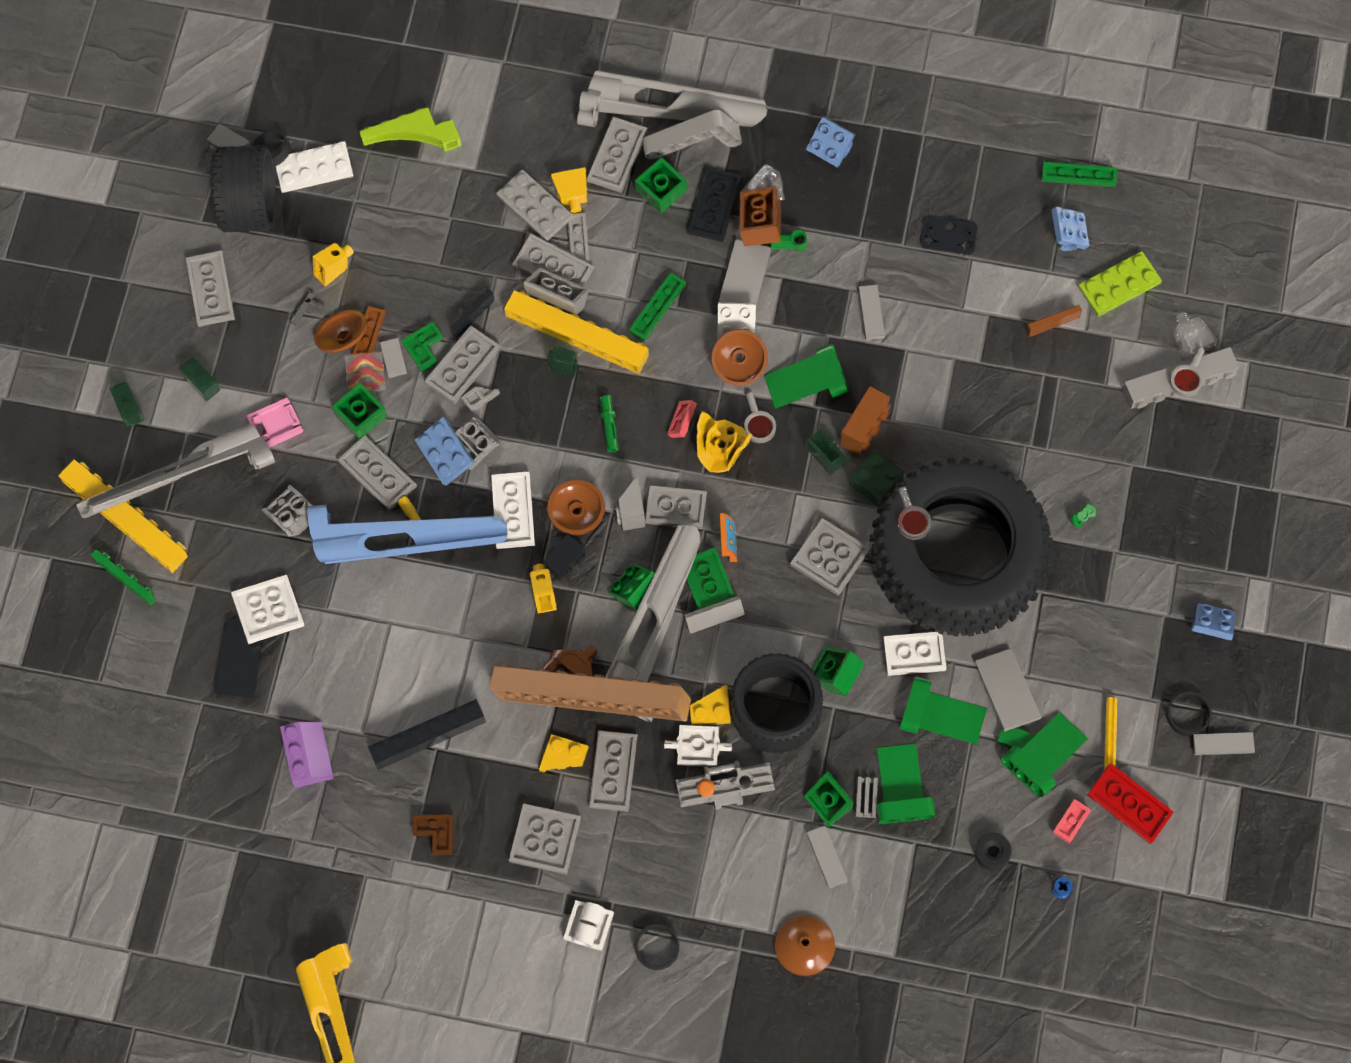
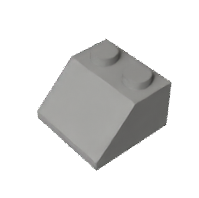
M634 479L619 498V507H616L618 525L622 524L623 531L645 527L639 481Z

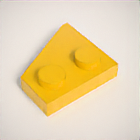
M727 685L690 705L691 726L730 723Z
M551 734L539 771L546 772V770L558 768L559 770L570 766H583L589 746Z

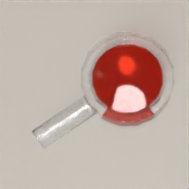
M906 487L899 488L898 490L905 509L899 515L898 529L908 539H921L930 531L931 517L922 507L912 506Z

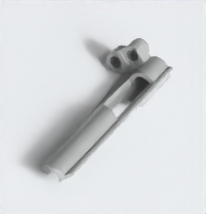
M596 70L587 92L582 91L577 124L596 127L599 112L687 121L707 112L720 110L739 126L753 127L766 116L768 107L762 99ZM646 88L681 93L668 107L637 102L634 98L638 91Z
M248 424L199 445L185 459L87 498L76 505L81 517L87 518L177 481L181 477L244 453L247 454L251 465L253 464L255 470L275 463L270 448L264 439L259 436L256 428L252 424ZM208 453L207 457L167 474L164 472Z
M693 525L677 526L605 678L620 677L626 681L639 679L647 683L701 544L700 533L697 527ZM649 607L656 615L657 624L643 653L639 657H632L629 652V646ZM636 716L648 722H652L653 718Z

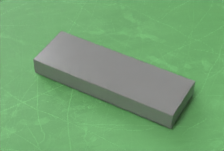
M573 213V218L568 222L570 254L590 264L586 213Z
M860 286L859 295L866 340L885 338L878 286Z
M739 596L685 614L684 617L691 634L745 614Z
M1253 732L1193 735L1194 755L1245 754L1255 752Z
M826 826L807 832L808 839L828 888L847 882V877Z

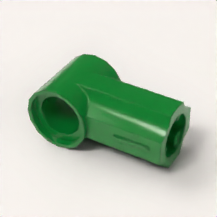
M796 230L793 233H781V242L771 243L772 250L803 252L808 247L807 234L802 230ZM797 239L804 240L802 243L795 242Z

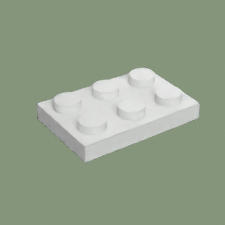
M938 632L884 636L888 676L946 671L943 636L938 634Z

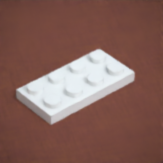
M345 141L289 154L284 162L276 166L282 193L353 176Z
M518 472L491 475L494 516L504 520L508 528L507 538L504 543L496 544L497 549L535 546L530 473Z

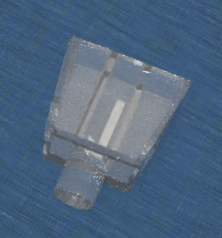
M1186 312L1176 317L1179 325L1175 326L1173 335L1182 360L1194 356L1198 348H1202L1204 351L1214 348L1217 339L1200 317L1190 320Z

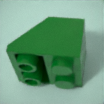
M631 564L624 570L622 576L612 584L608 593L630 611L636 613L654 576V572Z

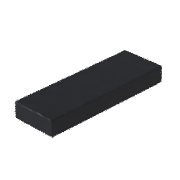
M487 289L450 326L451 334L456 339L495 301L494 293L491 290Z

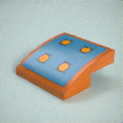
M720 513L722 556H729L730 562H737L735 522L730 516Z

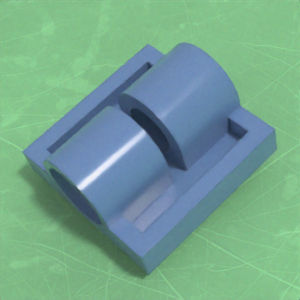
M822 117L806 150L839 167L843 158L847 156L852 147V140L855 134L828 118Z
M1060 207L1052 209L1056 240L1060 244V249L1062 251H1072L1077 248H1088L1089 240L1084 213Z
M1197 603L1191 631L1232 641L1236 612L1213 607L1209 604Z

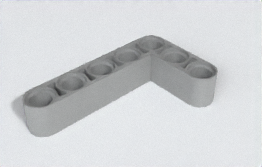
M720 110L707 112L646 136L642 140L647 159L659 158L713 136L728 147H736L742 143L739 125Z

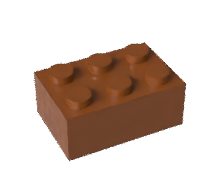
M777 186L740 191V234L744 247L781 242V201Z
M870 386L842 430L840 446L858 456H861L863 451L867 452L871 445L870 440L872 436H877L881 428L879 427L882 421L885 422L890 414V397Z

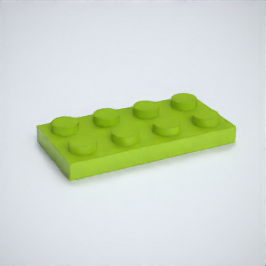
M1141 251L1079 284L1078 289L1096 316L1099 317L1161 284L1162 280Z

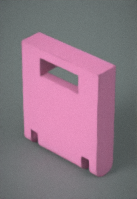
M288 398L247 415L249 423L255 428V425L263 424L267 434L262 435L261 438L264 439L269 448L304 431Z

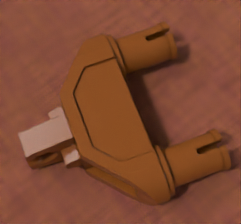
M590 645L584 652L582 650L579 652L577 650H555L550 654V659L540 669L554 672L558 667L562 666L571 675L583 673L593 677L591 665L594 662L592 658L597 654V649Z

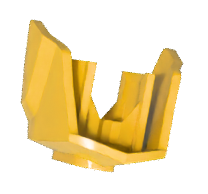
M702 412L697 423V457L709 472L729 471L742 450L749 444L752 434L749 433L747 435L743 427L728 420L715 421L710 415ZM732 431L733 434L729 435L727 434V432Z

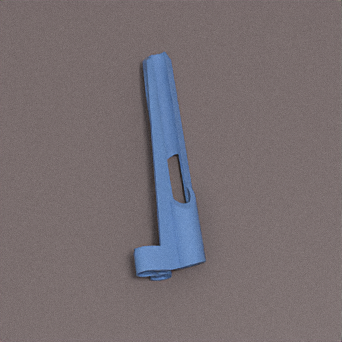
M327 505L309 506L307 508L313 549L317 559L325 564L504 543L508 534L507 523L496 516L331 524V515L327 511ZM404 532L409 534L415 541V545L379 550H368L364 545L365 540L371 536Z

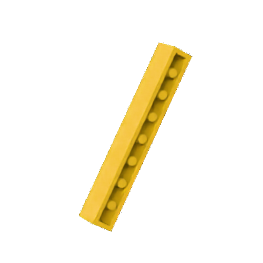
M514 290L504 308L505 316L637 374H640L649 357V349L643 343L630 341L628 337L614 334L608 328H600L592 321H584L576 314H568L557 306L547 305L541 299H533L525 292Z
M73 460L58 475L61 481L83 500L113 488L110 484L107 486L103 484L104 480L98 474H91L86 464L83 462L79 464L76 460ZM130 501L100 512L102 516L171 573L188 557L185 552L186 548L179 541L176 543L172 541V536L167 531L163 530L161 532L157 528V523L151 518L147 520L143 517L145 514L138 507L132 508Z

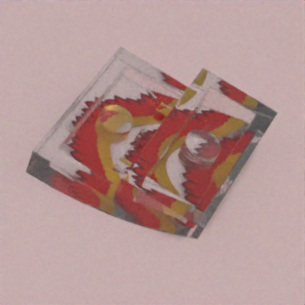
M382 351L344 355L348 392L359 383L369 392L386 390Z

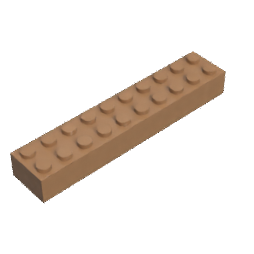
M509 665L494 666L489 687L501 701L687 722L691 698L681 685L676 683H669V685H663L658 681L644 683L639 679L626 681L620 677L608 679L602 675H594V677L583 673L571 675L565 671L553 673L546 669H538V671L531 670L528 667L516 669Z

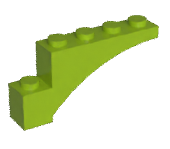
M428 107L417 109L413 113L403 114L396 119L383 121L379 125L366 127L359 131L364 146L388 140L424 142L440 147L444 152L461 146L460 137L453 119L445 120L435 125Z

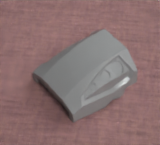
M473 417L455 432L475 462L468 468L469 470L475 468L487 454L500 445L498 438L476 417Z
M291 485L268 507L262 509L263 513L289 537L299 535L309 526L307 508L313 506Z

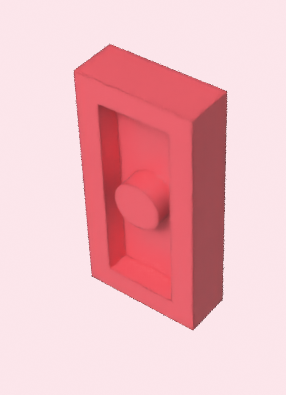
M692 400L679 401L667 435L672 438L685 437L697 403Z
M1074 799L1053 831V834L1070 844L1091 812V809Z

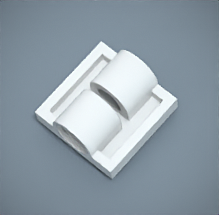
M718 302L717 340L723 334L736 329L755 333L756 303Z
M576 900L563 939L602 951L614 912L591 902L583 903Z

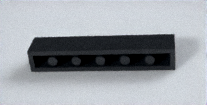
M477 699L370 745L368 749L377 770H380L484 724L486 721Z

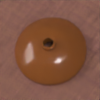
M355 310L336 313L327 318L318 327L314 335V342L318 349L323 352L338 353L345 351L357 344L364 336L367 329V320L361 312Z
M743 329L729 331L723 334L713 347V368L716 374L728 384L735 386L751 384L762 376L767 367V348L762 339L751 331ZM742 353L743 357L741 359H737L736 354Z
M570 480L560 484L551 493L547 506L548 515L558 530L570 535L586 534L595 529L602 521L605 513L604 498L599 489L593 484L583 480ZM575 510H580L579 514H574L573 512Z
M804 915L789 919L781 926L776 935L775 953L777 959L786 970L795 975H815L823 971L830 964L834 956L835 940L833 933L823 921L813 916ZM807 940L809 945L803 946L801 942Z

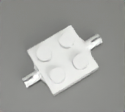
M679 725L677 741L665 740V748L676 749L678 765L717 767V757L720 751L731 752L732 743H720L718 737L719 727Z

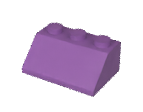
M297 722L280 727L291 780L295 788L334 779L321 722Z

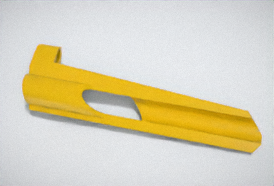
M347 943L331 947L319 953L315 958L302 962L296 968L313 1027L318 1034L326 1063H334L319 1013H325L330 1017L343 1058L340 1063H355L334 975H337V972L349 968V964L353 962Z

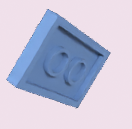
M444 417L415 439L443 485L447 486L475 463L448 420Z

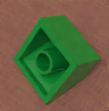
M825 646L813 667V671L819 678L822 688L833 694L847 696L865 663L849 650Z

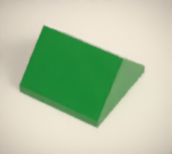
M826 772L804 795V798L828 827L853 808V801L829 772Z

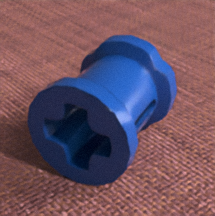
M1065 877L1057 879L1053 886L1054 896L1061 899L1067 898L1073 888L1072 882ZM1059 886H1066V890L1060 891L1058 888Z

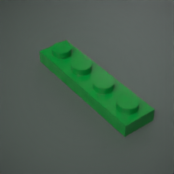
M1043 162L1042 182L1116 187L1117 168Z
M670 272L633 323L629 333L645 342L686 286V281Z
M95 550L91 554L95 562L148 605L152 606L155 603L154 592L146 585L142 587L138 584L140 581L134 575L128 576L125 573L126 569L119 563H112L110 561L112 558L104 551L100 553L98 550Z

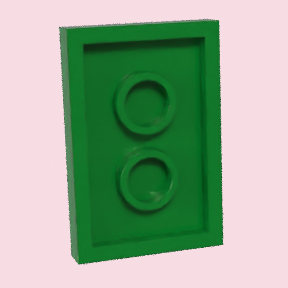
M716 548L696 554L686 581L697 609L700 610L734 598L735 595Z

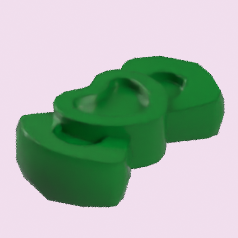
M1085 503L1084 507H1081L1079 511L1071 514V524L1081 528L1083 521H1087L1089 517H1095L1096 508L1090 503Z

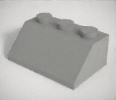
M540 267L523 284L526 292L534 298L544 300L552 306H557L568 313L576 315L584 308L589 289Z

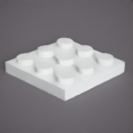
M287 575L231 592L248 644L304 626Z

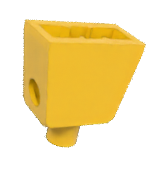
M585 167L551 174L552 184L561 205L564 207L570 206L572 213L580 212L582 210L581 203L587 202Z
M333 243L313 256V275L326 287L347 269L348 257L354 253L349 245L340 248L336 243Z
M536 564L533 566V571L530 572L537 612L543 613L557 610L550 571L545 569L544 564Z

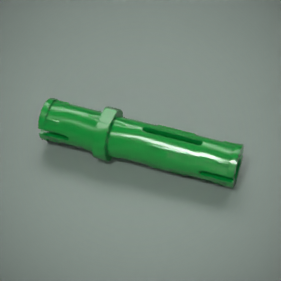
M605 395L600 397L601 419L604 422L607 452L612 453L619 450L614 421L616 415L612 407V396Z

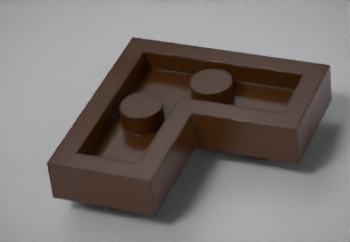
M453 814L413 815V836H433V855H453Z

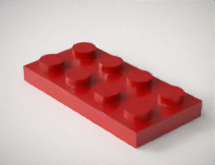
M1112 763L1108 764L1087 794L1089 798L1149 844L1153 843L1174 813V811Z

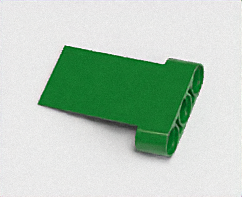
M832 343L816 349L817 355L764 375L775 409L828 388L833 398L849 392Z
M915 676L900 730L917 734L920 728L977 745L987 708L929 692L932 681Z
M1059 712L1022 749L1013 746L1001 757V762L1034 794L1043 798L1056 784L1051 775L1088 738Z
M916 744L877 748L884 802L876 805L878 822L880 824L936 817L933 798H923Z

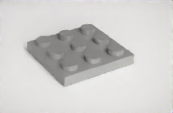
M822 518L796 554L790 566L839 596L870 552V548Z
M523 803L509 862L567 875L581 816Z

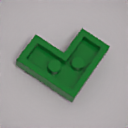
M431 322L402 339L401 342L422 372L437 363L436 358L428 347L442 340L443 336L434 322Z

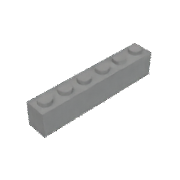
M1231 347L1202 356L1197 366L1203 377L1202 385H1212L1222 378L1230 379L1236 375L1239 368ZM1192 360L1126 381L1123 386V392L1130 408L1137 407L1139 409L1153 401L1155 403L1161 402L1165 397L1171 395L1172 397L1179 396L1170 386L1171 374L1175 368L1181 365H1190ZM1183 370L1175 375V385L1182 391H1192L1198 386V377L1191 371Z

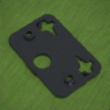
M928 216L924 220L921 246L924 249L970 255L975 249L977 224L970 221L956 220V218L952 217L939 218ZM953 223L956 228L954 231H947L945 225ZM928 237H932V240L935 241L931 246L924 242ZM965 242H969V245L972 246V248H968V250L966 251L964 250V247H961L960 245H964Z

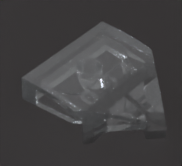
M766 164L742 189L746 191L777 186L780 200H784L783 181L780 172Z

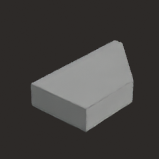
M475 386L460 398L469 411L473 413L499 395L500 392L498 389L491 390Z

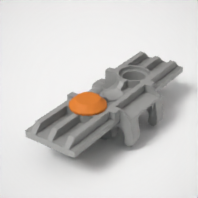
M739 761L711 768L706 766L704 767L705 775L676 780L681 807L714 802L715 810L721 809V806L729 804L743 805L742 796L775 790L770 763L740 768ZM733 771L737 773V777L717 781L710 780L711 775ZM742 776H747L750 778L751 783L749 786L743 787L740 785L739 779Z

